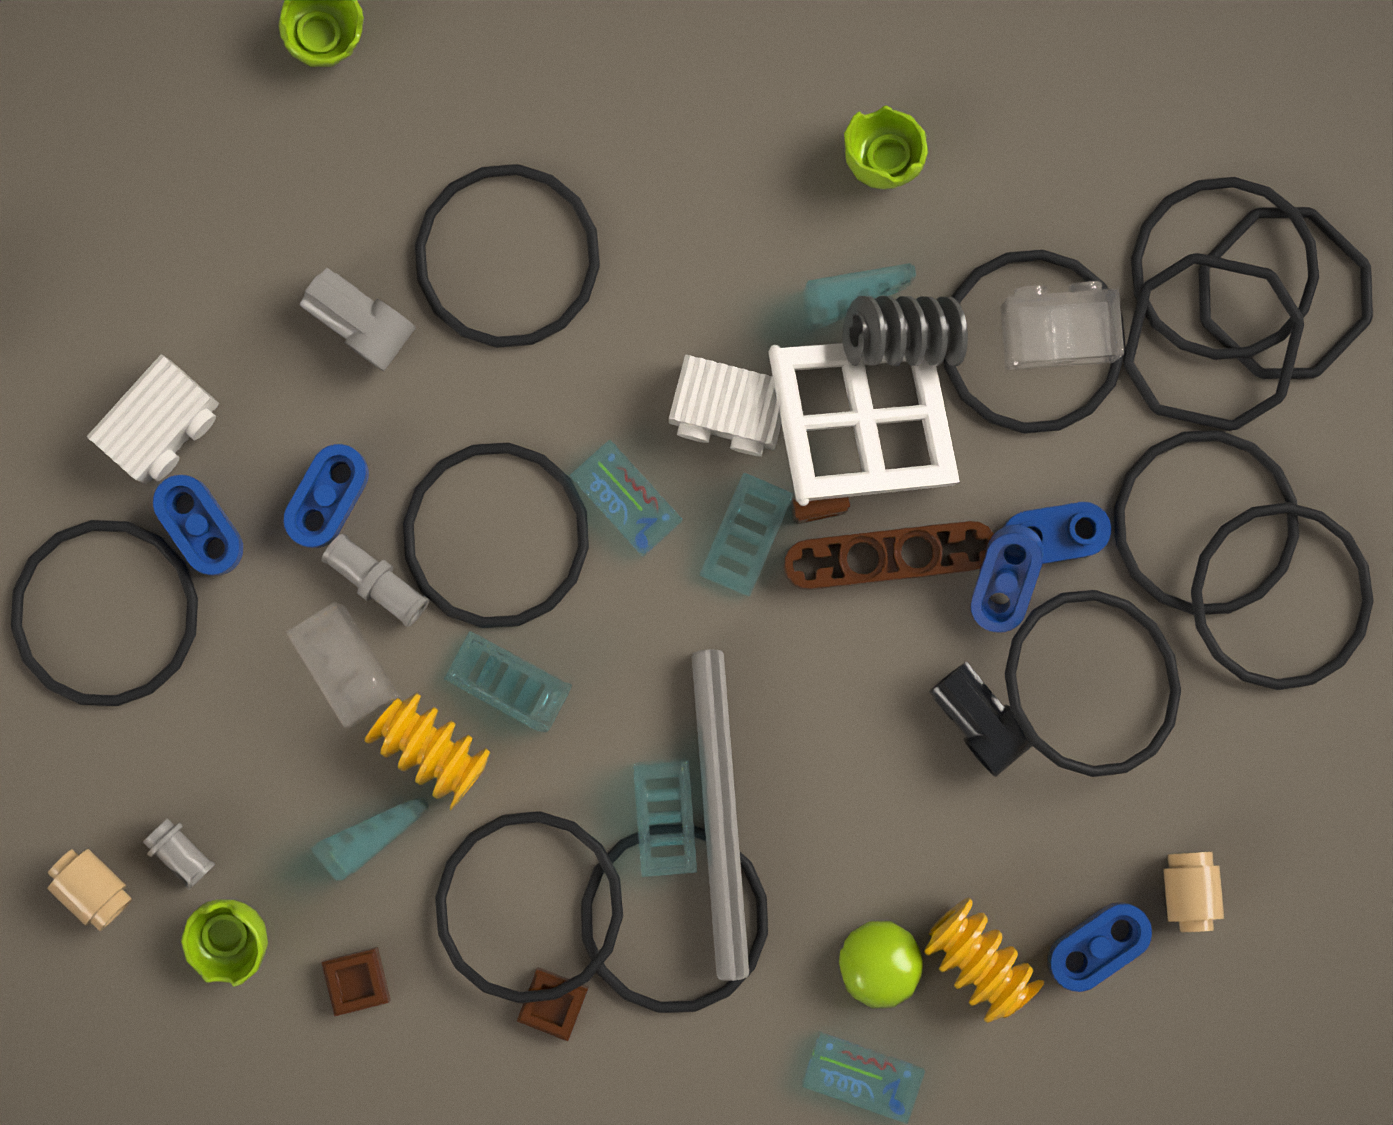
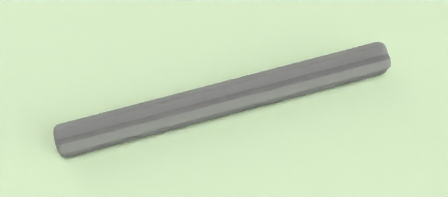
M700 650L692 655L716 974L720 980L734 981L748 977L749 962L724 654L721 650Z

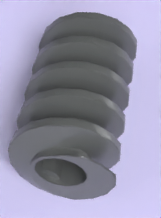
M858 296L852 301L847 310L842 339L847 360L855 366L859 364L863 352L866 362L871 366H878L884 355L885 360L891 366H899L903 361L904 355L906 361L911 366H919L923 362L924 356L931 366H939L943 362L944 357L949 365L959 366L964 361L967 352L968 331L964 311L959 302L953 297H939L935 300L933 297L920 296L915 300L912 296H899L897 299H894L892 296H879L876 299L871 296Z

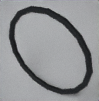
M519 164L481 167L449 183L426 210L415 242L417 281L433 313L461 337L496 348L533 345L566 328L589 301L600 268L597 229L581 198L553 175ZM519 175L549 185L573 206L587 234L589 267L579 296L558 320L531 334L497 337L466 327L441 305L428 279L425 246L435 216L457 191L486 177Z
M1237 177L1197 180L1166 196L1141 225L1131 256L1133 289L1137 300L1140 288L1144 284L1142 257L1151 229L1172 205L1199 191L1236 188L1265 197L1290 217L1305 244L1308 279L1298 309L1303 318L1309 312L1319 281L1316 241L1299 210L1270 187ZM1150 300L1148 301L1145 313L1151 327L1177 348L1213 360L1253 357L1284 341L1290 335L1293 321L1290 317L1278 332L1250 346L1214 349L1182 338L1159 319Z
M1043 249L1006 252L975 268L951 297L960 304L981 277L1008 263L1042 260L1073 270L1097 290L1112 318L1115 352L1106 381L1088 403L1058 420L1021 422L992 412L968 391L956 366L949 365L945 357L943 360L944 368L961 400L989 423L1021 433L1059 431L1093 414L1116 386L1126 349L1123 316L1107 285L1078 260Z
M1220 430L1182 432L1151 446L1126 473L1114 506L1116 546L1131 578L1159 603L1194 615L1192 603L1164 593L1140 571L1126 542V504L1135 479L1155 457L1186 442L1219 441L1249 452L1273 474L1285 502L1297 504V499L1282 468L1255 443ZM1287 513L1288 537L1278 566L1259 587L1228 603L1204 604L1205 614H1230L1262 599L1289 568L1299 539L1298 516Z
M509 442L471 445L440 460L415 487L403 520L405 560L420 592L447 616L481 628L520 626L553 610L577 583L589 549L587 510L571 478L544 454ZM508 453L539 464L563 486L576 513L578 548L568 577L545 602L518 615L482 617L452 606L429 585L415 556L414 522L425 492L446 469L475 455Z
M1289 502L1251 507L1223 524L1199 555L1191 587L1195 626L1212 657L1242 681L1275 690L1314 685L1343 667L1366 635L1374 602L1369 565L1351 533L1324 512ZM1288 513L1315 520L1342 540L1358 568L1362 603L1355 632L1335 659L1309 675L1275 679L1248 672L1222 652L1206 624L1202 589L1209 561L1229 533L1256 517Z
M90 520L55 533L28 558L13 589L11 630L23 663L48 690L80 705L120 706L153 694L181 668L196 636L198 596L186 563L161 536L128 521ZM91 531L126 532L154 545L177 570L187 598L185 634L171 663L146 685L118 695L83 694L55 681L32 656L22 627L24 592L37 565L62 542Z
M1098 590L1060 593L1033 609L1012 638L1005 669L1010 710L1029 744L1058 767L1090 777L1128 773L1157 754L1175 726L1181 686L1174 652L1157 623L1133 603ZM1097 601L1124 610L1149 631L1165 659L1170 694L1164 723L1148 747L1124 762L1092 766L1063 757L1037 735L1021 707L1016 672L1022 643L1041 617L1065 603Z
M541 811L502 815L469 833L447 860L435 896L438 936L455 969L483 993L516 1003L556 1000L589 982L613 952L623 919L620 877L603 845L574 821ZM539 822L569 831L595 853L609 880L612 917L603 947L582 973L553 989L518 992L489 983L463 961L449 933L446 897L456 866L477 841L507 825Z
M692 824L652 825L619 840L607 854L613 864L626 849L652 837L690 835L706 841L705 829ZM740 852L741 868L755 895L757 910V934L748 955L750 975L756 968L768 936L767 895L752 862ZM600 863L594 867L581 901L582 941L591 960L599 952L593 939L592 903L604 874ZM604 963L596 972L624 1000L658 1013L696 1012L729 997L746 979L728 981L724 987L694 1001L660 1002L629 990L606 968Z

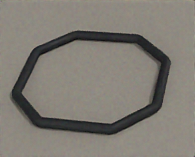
M1277 207L1256 208L1250 211L1208 255L1221 258L1258 218L1290 217ZM1295 207L1303 218H1309L1360 267L1362 317L1313 368H1293L1291 379H1313L1320 376L1370 325L1373 317L1372 271L1368 259L1319 212L1310 207ZM1200 265L1199 305L1201 323L1225 348L1240 347L1211 319L1209 271L1211 267ZM1252 357L1237 358L1256 377L1261 379L1280 378L1282 368H1262Z
M1200 253L1189 254L1147 280L1140 288L1125 349L1124 368L1150 410L1155 414L1227 431L1238 430L1282 403L1287 396L1304 328L1303 315L1278 275L1271 269ZM1193 264L1267 279L1293 321L1276 394L1233 420L1160 405L1134 363L1151 291Z

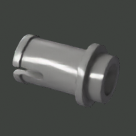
M167 818L143 843L150 849L147 855L150 858L156 855L190 890L215 866V863L210 861L180 831L183 828L180 822L175 826Z

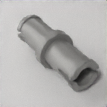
M344 533L337 536L331 542L322 556V562L329 564L358 587V595L366 601L371 598L401 620L406 627H410L415 623L429 603L427 597H423L392 573L394 567L384 559L378 562L348 539V536Z

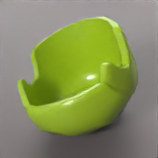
M284 0L279 20L280 38L284 41V46L291 56L310 67H334L351 56L362 34L363 11L357 0Z
M887 105L865 115L859 111L853 115L844 132L846 163L857 180L871 188L884 190L900 187L915 179L923 170L928 155L926 133L911 115L892 110Z
M217 899L205 902L191 914L186 921L181 943L186 961L202 975L205 982L231 983L232 987L242 985L258 971L268 946L265 922L255 909L237 900Z
M869 921L849 934L844 941L843 948L840 950L839 966L846 990L853 998L872 1009L894 1008L912 997L922 977L923 960L917 942L910 932L892 921Z

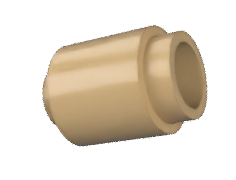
M71 849L48 871V874L54 880L47 889L85 926L91 923L99 931H102L132 901V898L124 891L127 885L89 849H86L80 855Z
M1213 852L1168 854L1169 868L1163 869L1168 922H1179L1180 932L1213 931V920L1224 919L1220 866H1214Z

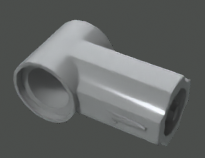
M328 268L313 279L305 290L304 297L299 304L304 310L345 338L346 341L344 343L383 372L416 329L409 320L379 299H376L374 302L354 285Z

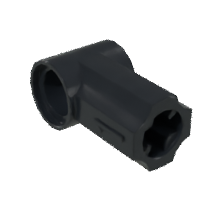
M968 662L961 664L929 691L947 716L953 720L966 736L964 742L971 752L994 777H997L1033 747L1029 744L1014 718L1010 706L1007 704L1002 705Z

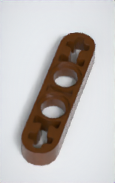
M966 521L806 539L797 542L788 550L784 558L783 569L786 578L792 585L805 590L972 572L981 569L989 541L994 533L981 522ZM966 531L973 532L975 540H984L985 550L976 554V562L969 561L967 553L959 552L947 555L950 566H941L943 548L937 534H947L945 545L965 540ZM920 537L929 543L932 550V558L925 567L913 568L903 560L901 551L907 539ZM865 543L875 549L878 556V564L875 570L868 574H858L849 567L847 553L853 545ZM828 546H839L837 563L843 578H832L833 567L816 570L814 580H805L803 571H794L793 562L802 558L803 550H811L813 558L823 559L832 556Z

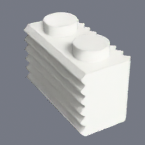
M160 354L87 437L135 480L144 484H148L153 478L156 481H160L178 463L179 456L175 452L182 447L183 443L188 441L189 437L193 440L199 439L213 425L216 415L212 411L218 407L219 402L176 364Z
M685 355L669 415V424L679 426L677 435L680 437L709 443L710 435H715L732 440L730 445L732 450L748 455L762 456L764 448L775 449L782 424L773 377Z

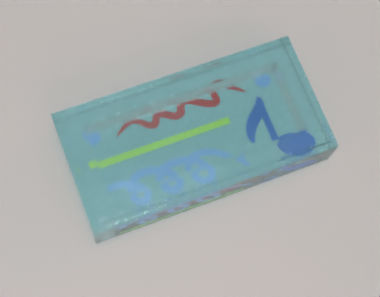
M610 439L569 475L642 557L649 553L683 522V519Z
M819 1031L801 1084L802 1087L908 1124L925 1069Z

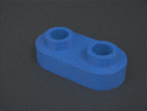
M334 444L323 448L315 456L284 513L285 530L293 541L307 548H322L329 545L338 536L368 481V465L359 452L347 445ZM340 464H347L351 470L350 478L344 483H336L332 477L334 468ZM315 511L321 512L324 517L323 526L317 531H310L306 526L307 516Z
M174 475L165 479L157 487L153 497L154 512L188 563L198 572L211 576L224 575L235 569L243 555L242 538L206 485L191 476ZM190 494L194 500V506L190 512L181 514L177 509V501L181 496ZM214 539H221L225 545L224 553L219 558L212 559L207 551L208 545Z
M1077 502L1020 512L1007 520L1003 526L1021 525L1034 529L1038 533L1044 548L1042 564L1094 555L1106 546L1111 535V524L1107 514L1102 508L1090 502ZM1079 519H1085L1091 523L1093 532L1089 539H1082L1076 534L1075 524ZM1016 544L1006 548V551L1012 556H1021L1026 552L1022 546Z
M1021 525L1005 526L994 533L989 541L971 600V612L975 621L988 631H1010L1016 628L1025 617L1042 567L1044 553L1041 539L1028 527ZM1016 544L1022 546L1026 552L1021 556H1012L1006 551V548ZM995 593H1003L1009 598V601L1004 604H997L991 600L990 596Z
M1116 902L1105 906L1053 943L1047 958L1051 976L1057 983L1071 991L1082 992L1092 989L1145 952L1152 938L1151 923L1142 910L1128 903ZM1118 920H1125L1129 927L1128 934L1121 940H1115L1111 934L1112 925ZM1074 951L1081 952L1084 957L1082 967L1076 971L1068 970L1066 967L1067 956Z

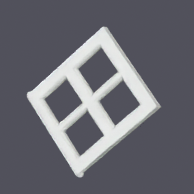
M843 343L780 348L778 345L770 347L768 354L796 501L801 506H806L809 501L947 487L954 486L960 482L936 366L929 365L925 356L919 366H911L919 405L873 409L865 365H868L865 360L864 352L859 364L855 366L847 360ZM885 355L883 356L881 363H887V361L885 360ZM842 367L850 411L803 416L795 371ZM922 420L931 465L885 470L877 424ZM853 427L862 472L815 477L806 431Z

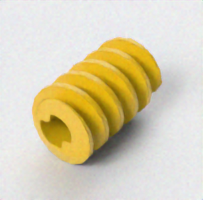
M418 693L404 701L397 698L378 718L364 741L371 744L384 736L385 739L380 754L386 758L402 750L398 768L405 772L419 764L415 782L419 785H424L430 780L437 778L432 796L436 799H441L453 791L454 796L450 805V810H452L484 771L490 751L485 748L470 756L468 751L473 737L469 734L456 742L451 741L455 723L451 720L438 729L435 728L433 725L438 709L432 707L419 715L416 710L421 695Z
M968 897L952 907L933 925L929 931L931 939L924 953L928 956L940 950L945 951L946 956L938 969L942 973L957 966L961 969L953 986L956 989L972 983L976 986L969 1004L975 1006L988 1000L991 1006L984 1017V1021L989 1023L1002 1017L1007 1018L1022 1008L1044 986V980L1028 983L1033 973L1029 963H1022L1012 967L1018 956L1017 950L1013 946L997 950L1003 939L1002 933L999 930L994 929L981 934L988 922L987 916L984 913H977L966 918L973 905L972 899Z

